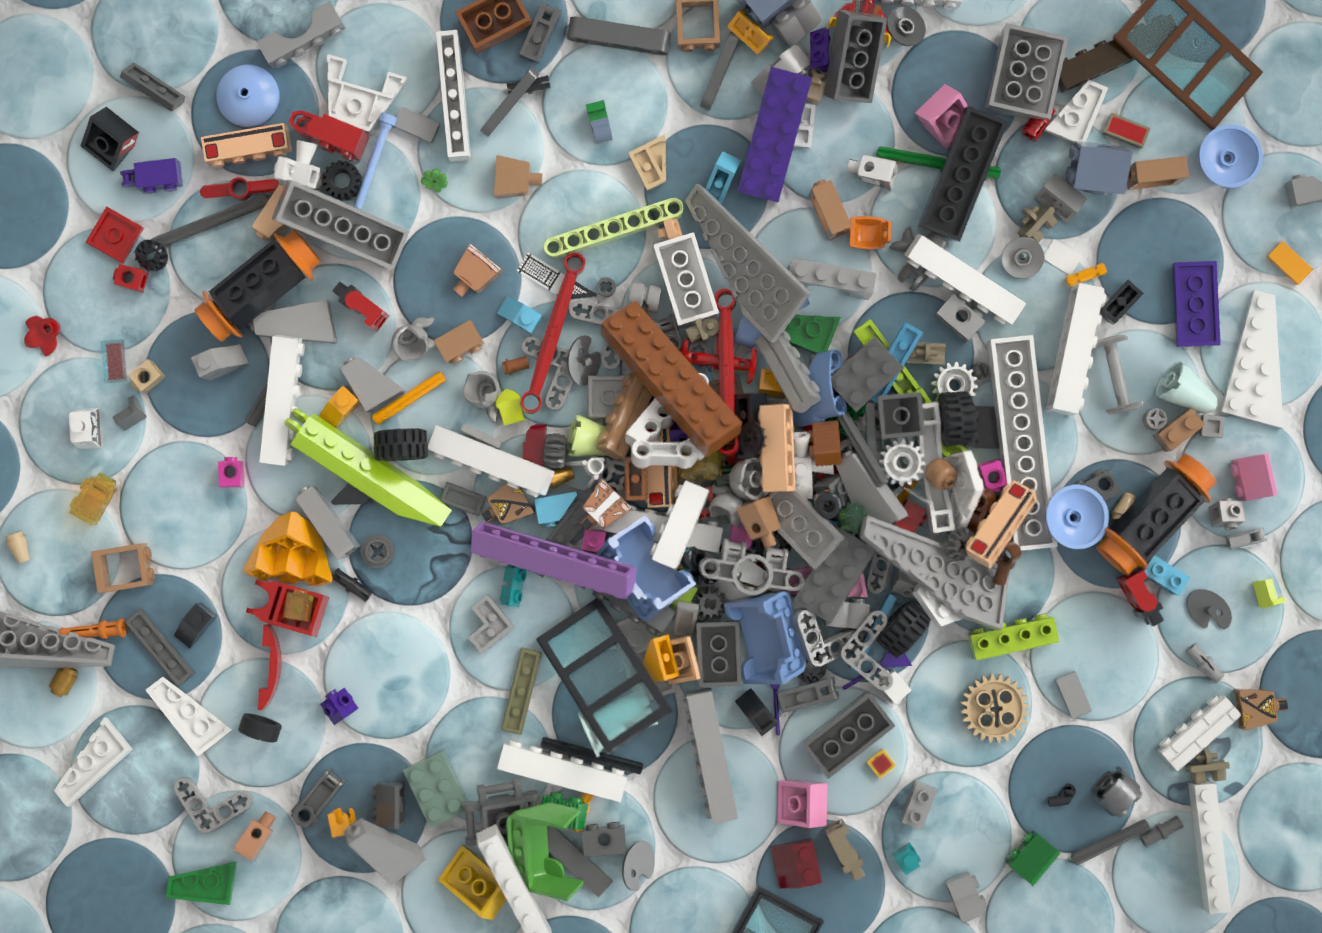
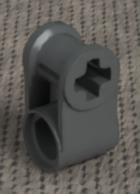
M672 313L670 317L660 320L654 319V323L668 339L678 343L677 349L681 352L682 342L674 314Z

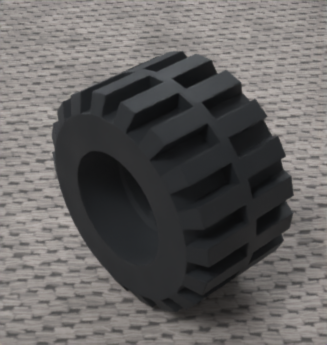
M968 391L940 393L937 402L941 421L942 444L944 446L972 444L976 434V411L970 393Z
M387 429L373 433L374 457L378 461L420 460L428 457L427 431L424 429Z
M909 601L902 605L887 621L886 626L879 633L876 641L895 658H898L917 642L929 626L931 619L912 601Z

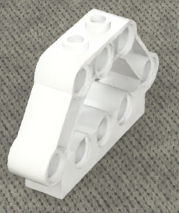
M699 373L702 376V378L709 384L707 376L702 373ZM656 399L652 401L626 432L625 442L632 447L631 461L638 468H645L649 465L690 468L698 459L702 460L704 455L689 437L687 441L680 443L657 442L660 431L671 425L672 417ZM659 414H666L667 417H661ZM647 429H653V430H655V432H652V433H651V432H647L646 430H647ZM638 452H645L647 455L640 456ZM686 452L689 453L690 456H683L681 455V453Z

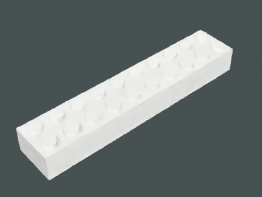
M1033 335L991 339L987 341L1000 460L1007 485H1010L1015 480L1035 491L1037 501L1010 541L1019 545L1021 551L1058 547L1057 541L1049 533L1045 521L1046 507L1052 494Z

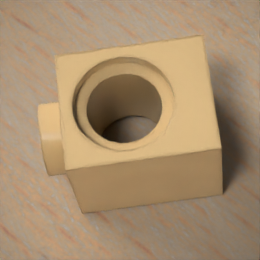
M149 359L128 375L132 380L130 382L132 387L137 392L141 391L144 393H148L166 378L157 365ZM145 372H148L150 375L149 381L143 383L141 377Z

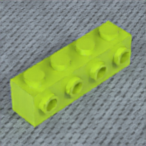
M1047 613L1034 616L1035 620L1017 619L1014 620L1012 625L1006 626V623H1003L1002 629L998 631L994 629L985 630V627L973 629V633L968 634L973 659L981 660L1060 642L1054 617L1047 616Z

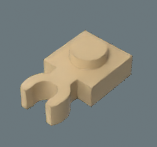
M815 69L810 71L812 81L807 96L808 101L819 104L826 84L821 80L825 78L827 73L818 74Z

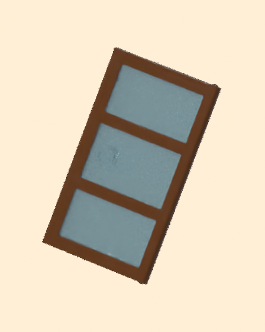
M1144 0L1112 38L1211 130L1216 129L1218 124L1263 73L1257 65L1187 0Z

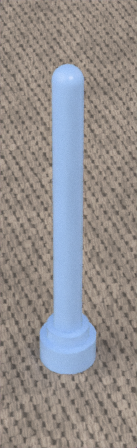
M381 112L379 118L381 128L354 207L360 210L363 207L388 131L392 129V126H395L397 117Z

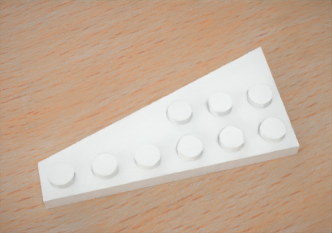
M1253 290L1220 412L1282 429L1283 413L1275 295Z

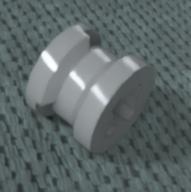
M1159 408L1146 411L1142 418L1144 426L1150 430L1163 428L1168 420L1166 413Z

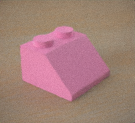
M944 84L915 114L923 127L947 149L950 146L964 108L968 105L960 92Z
M1269 453L1232 460L1230 470L1232 476L1236 478L1235 492L1240 501L1278 495Z
M779 780L778 823L806 828L826 826L827 783Z

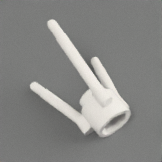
M595 457L587 461H566L565 466H584L585 472L592 476L586 487L589 490L599 478L598 474L603 471L605 459L603 457Z

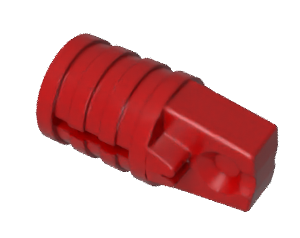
M1053 108V111H1052L1051 119H1052V117H1053V115H1054V113H1055V109H1054V108ZM1030 118L1021 132L1026 138L1036 142L1049 125L1050 120Z

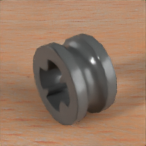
M608 277L600 279L597 283L598 293L603 297L612 296L616 290L615 282ZM611 283L612 286L610 288L612 290L610 292L607 290L602 292L601 289L603 287L601 284Z

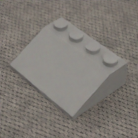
M1006 23L1001 32L984 110L1002 115L1050 120L1069 37Z

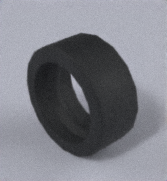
M245 713L242 716L238 730L240 733L253 739L275 743L278 740L282 726L280 723L267 717Z

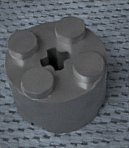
M1117 766L1114 767L1117 769L1112 773L1109 770L1099 778L1093 787L1096 791L1094 794L1091 793L1090 797L1110 816L1116 815L1120 818L1126 814L1128 807L1133 802L1141 798L1142 792L1140 791V785L1121 767Z

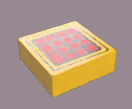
M883 748L866 761L880 779L896 767V764Z

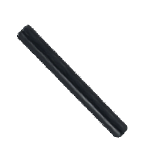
M543 737L540 744L542 749L635 774L642 773L643 763L603 752H600V756L597 757L592 749L548 737Z

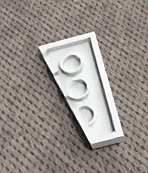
M164 677L146 689V692L198 757L232 731L225 723Z
M103 718L98 730L92 734L87 746L79 753L76 762L68 769L54 790L66 807L74 804L133 750L108 718Z

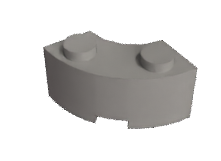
M795 44L782 53L772 65H768L759 73L751 84L763 96L771 67L806 75L808 73L806 69L810 66V60Z

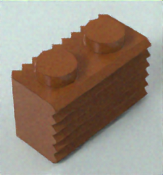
M838 420L812 423L813 430H809L810 443H814V446H810V457L815 459L816 466L823 467L824 465L842 464Z
M625 457V500H647V491L649 489L647 488L648 476L646 474L648 472L646 470L648 467H636L632 463L631 457Z

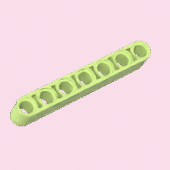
M670 198L551 237L545 241L544 251L549 258L558 259L573 252H579L662 225L664 220L670 218L679 219L683 213V204L677 198ZM675 204L679 206L680 210L678 213L672 214L668 211V207ZM657 211L660 216L657 220H650L648 218L649 212ZM635 217L639 219L640 223L636 227H631L628 224V220ZM611 224H617L620 229L617 233L613 234L608 231V227ZM592 230L598 231L600 234L599 238L596 240L589 239V232ZM571 237H577L580 242L577 246L572 247L568 244V240ZM553 243L560 246L559 251L556 253L548 251V247Z

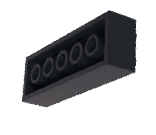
M970 106L964 108L918 227L960 242L1008 121Z

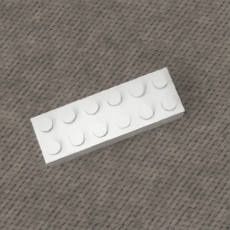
M1078 283L1070 290L1045 411L1072 416L1078 414L1083 409L1084 398H1082L1083 390L1087 389L1089 381L1086 374L1087 370L1091 369L1093 357L1090 356L1091 350L1096 347L1097 343L1095 331L1096 327H1100L1102 315H1099V312L1106 301V295L1103 294L1104 288Z

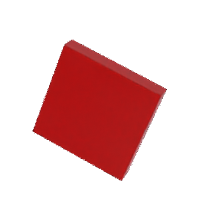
M106 206L85 243L124 264L144 227Z

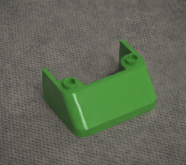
M545 803L514 811L507 818L508 849L529 892L568 901L583 885V880L564 875V867L561 862L549 858L547 826L564 830L580 814V809L554 803Z

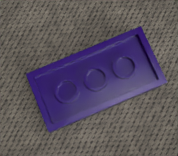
M1217 261L1173 263L1176 347L1221 345Z

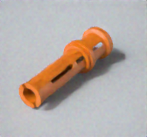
M123 618L112 622L102 620L99 624L60 628L59 635H69L70 632H73L85 638L100 637L108 639L111 636L125 637L127 626Z

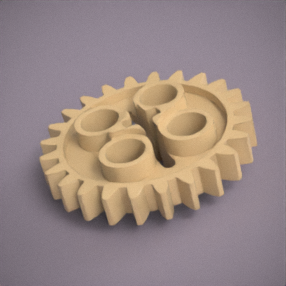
M991 673L989 680H987L982 675V682L974 679L975 687L973 688L968 685L970 693H963L967 700L960 701V703L965 705L966 708L961 709L960 712L965 713L967 716L963 717L962 721L970 722L966 728H974L972 732L974 736L980 732V740L987 736L989 743L992 742L993 737H995L997 743H1000L1001 737L1009 741V734L1016 737V729L1023 731L1020 723L1027 724L1023 716L1030 715V713L1024 711V708L1030 707V704L1024 703L1028 696L1021 695L1024 688L1016 689L1017 681L1010 684L1011 677L1007 676L1003 681L1002 674H998L997 679H995ZM992 689L995 690V704L1000 706L996 710L998 727H995V713L990 710V707H994ZM1003 691L1009 693V699L1006 702H1001L999 698ZM982 693L988 695V701L985 704H980L978 701V697ZM1010 712L1012 716L1010 722L1003 723L1002 715ZM988 714L990 716L989 724L982 725L980 722L981 717Z

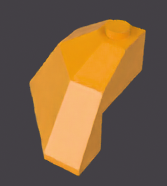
M288 512L279 516L263 532L243 568L244 573L263 581H268L269 578H280L281 583L297 584L298 581H304L310 586L316 587L332 582V575L321 537L311 523L296 512Z

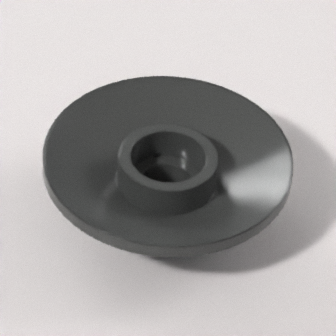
M897 7L887 17V29L890 36L897 43L904 46H915L923 40L926 33L925 22L914 9Z

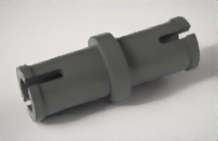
M1176 815L1163 824H1156L1155 828L1143 835L1141 834L1139 837L1147 848L1161 839H1167L1168 835L1182 829L1184 826Z

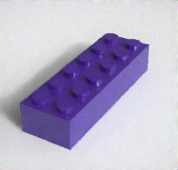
M771 67L738 192L779 202L812 77Z

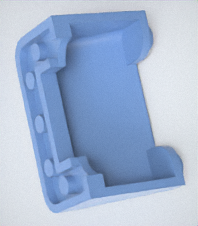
M646 515L608 539L596 553L597 556L636 567L635 587L626 600L636 614L644 621L654 617L696 585L693 576L688 571L680 570L677 572L652 561L653 556L650 555V552L655 543L652 538L655 536L656 528Z
M772 592L733 599L724 603L727 617L732 621L740 620L749 656L741 665V675L744 684H784L805 670L806 657L793 622V614L795 612L788 592Z

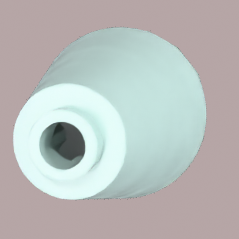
M1180 361L1174 363L1166 370L1169 373L1165 379L1161 377L1156 388V395L1161 400L1188 409L1192 408L1194 411L1203 414L1213 412L1217 407L1216 395L1185 363Z

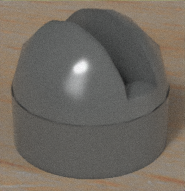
M979 362L972 367L973 372L971 374L973 377H977L978 380L987 377L989 368L985 363ZM980 365H981L982 370H983V373H984L983 376H981V373H980V370H979V367H978V366H980Z

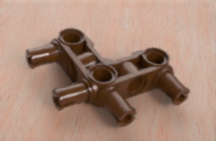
M983 488L981 496L985 499V503L979 499L966 527L974 532L973 537L979 531L978 526L981 521L988 518L990 509L995 503L996 496L990 488ZM959 540L961 544L960 548H963V541ZM1009 541L995 561L998 567L993 582L997 585L1004 586L1006 584L1010 570L1015 567L1016 561L1021 557V548L1016 543ZM1006 551L1010 553L1011 558L1006 555Z

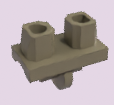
M1035 205L1031 210L1025 207L1022 210L1025 217L1021 220L1024 225L1017 233L1021 237H1029L1039 243L1044 237L1039 228L1044 225L1047 229H1051L1058 222L1053 214L1055 210L1051 206L1046 207L1045 205H1042L1040 208Z
M711 317L706 318L703 322L701 318L695 320V326L686 329L690 343L692 344L701 339L704 343L709 341V336H714L719 332V322Z
M918 342L906 363L945 365L946 344Z
M1206 747L1202 750V754L1195 756L1196 761L1203 760V762L1186 764V771L1190 772L1192 781L1195 784L1206 782L1205 771L1212 772L1213 781L1226 780V769H1230L1229 762L1224 760L1211 761V759H1218L1217 753H1210Z

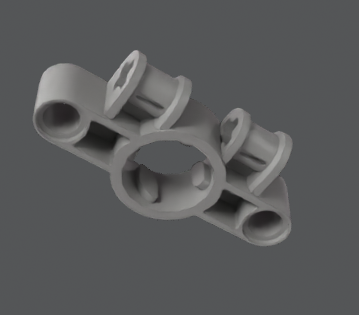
M724 539L720 559L706 557L698 565V569L703 576L731 581L736 589L747 595L761 594L769 587L797 591L804 584L802 574L786 569L788 548H783L782 550L768 547L764 549L762 557L754 553H745L746 542L744 541L737 543ZM749 559L752 562L759 560L763 563L765 572L763 573L762 580L764 581L759 587L744 586L743 588L739 585L737 576L739 577L740 569L738 567L743 561ZM708 562L714 564V570L711 573H705L704 566ZM792 575H796L798 578L794 586H790L788 583V579Z

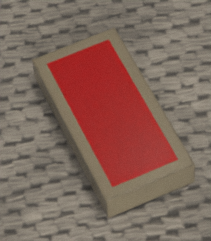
M1111 113L1102 134L1142 149L1150 127Z

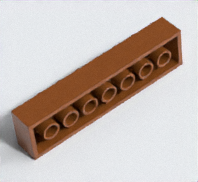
M633 301L601 322V336L705 457H708L740 435L742 422L636 301Z

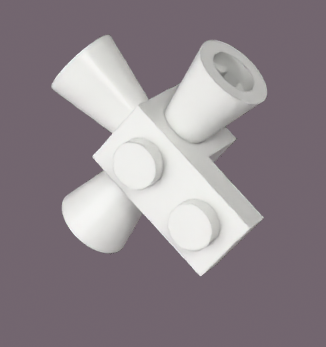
M297 140L296 161L279 157L274 167V178L283 181L293 180L311 189H318L322 185L323 174L320 168L309 165L318 145Z
M794 432L795 487L806 499H813L812 472L833 475V465L817 467L815 459H811L810 450H808L810 434L807 432Z

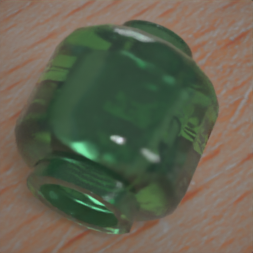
M858 502L842 506V510L838 515L842 530L845 532L850 531L851 535L860 534L863 518L867 516L866 508L859 505Z

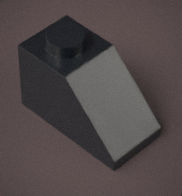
M348 483L331 503L333 505L368 504V502L372 504L375 500Z
M196 603L182 619L174 636L191 649L216 619L217 615L203 603Z

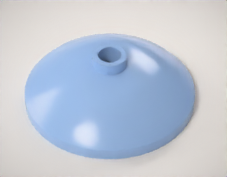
M241 65L231 69L222 77L217 88L216 99L219 110L228 121L240 127L252 128L266 123L275 114L279 105L280 93L275 79L265 69L255 65ZM243 90H248L246 96H242Z
M1229 124L1217 127L1204 138L1199 149V164L1202 172L1212 183L1224 188H1237L1249 183L1256 177L1263 162V150L1258 138L1250 130L1239 125ZM1224 156H1228L1230 161L1225 162Z
M1070 485L1058 490L1051 497L1046 507L1045 521L1049 533L1059 544L1071 549H1084L1096 544L1106 532L1105 528L1108 527L1109 513L1105 501L1095 490L1084 485ZM1071 514L1075 516L1073 522L1069 518Z

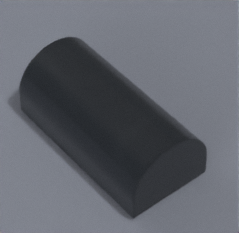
M1128 279L1100 308L1099 314L1107 322L1115 325L1144 293Z

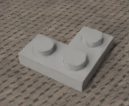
M489 594L471 607L484 623L482 627L468 637L481 654L515 627Z

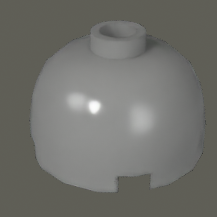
M747 458L737 462L732 467L729 475L730 488L740 499L757 501L768 494V492H763L761 486L762 466L760 459Z

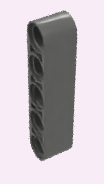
M576 16L570 17L567 39L573 42L655 55H668L671 33L665 30Z

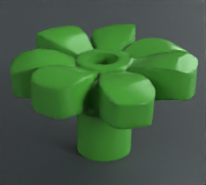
M433 169L432 173L426 170L423 174L424 177H421V184L426 185L425 188L428 190H432L434 187L435 192H441V189L446 188L448 185V181H446L447 176L445 173L440 174L441 171L439 169Z

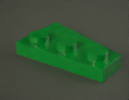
M796 314L785 328V331L791 338L789 343L816 354L828 351L841 317Z
M237 862L169 876L166 898L231 905Z

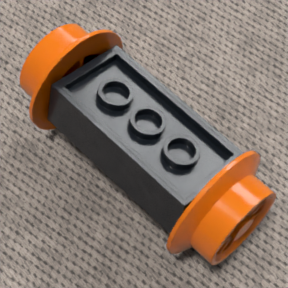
M295 229L284 237L274 233L275 238L208 291L209 293L205 290L202 291L204 302L194 310L204 325L219 341L223 342L232 334L242 338L243 335L240 330L306 278V276L311 281L314 280L312 269L319 265L321 260Z
M1183 454L1176 463L1166 460L1164 462L1166 468L1164 472L1110 528H1105L1104 538L1096 546V549L1112 566L1124 575L1128 576L1136 567L1147 569V562L1204 502H1211L1208 491L1216 484V479L1200 462L1190 455Z

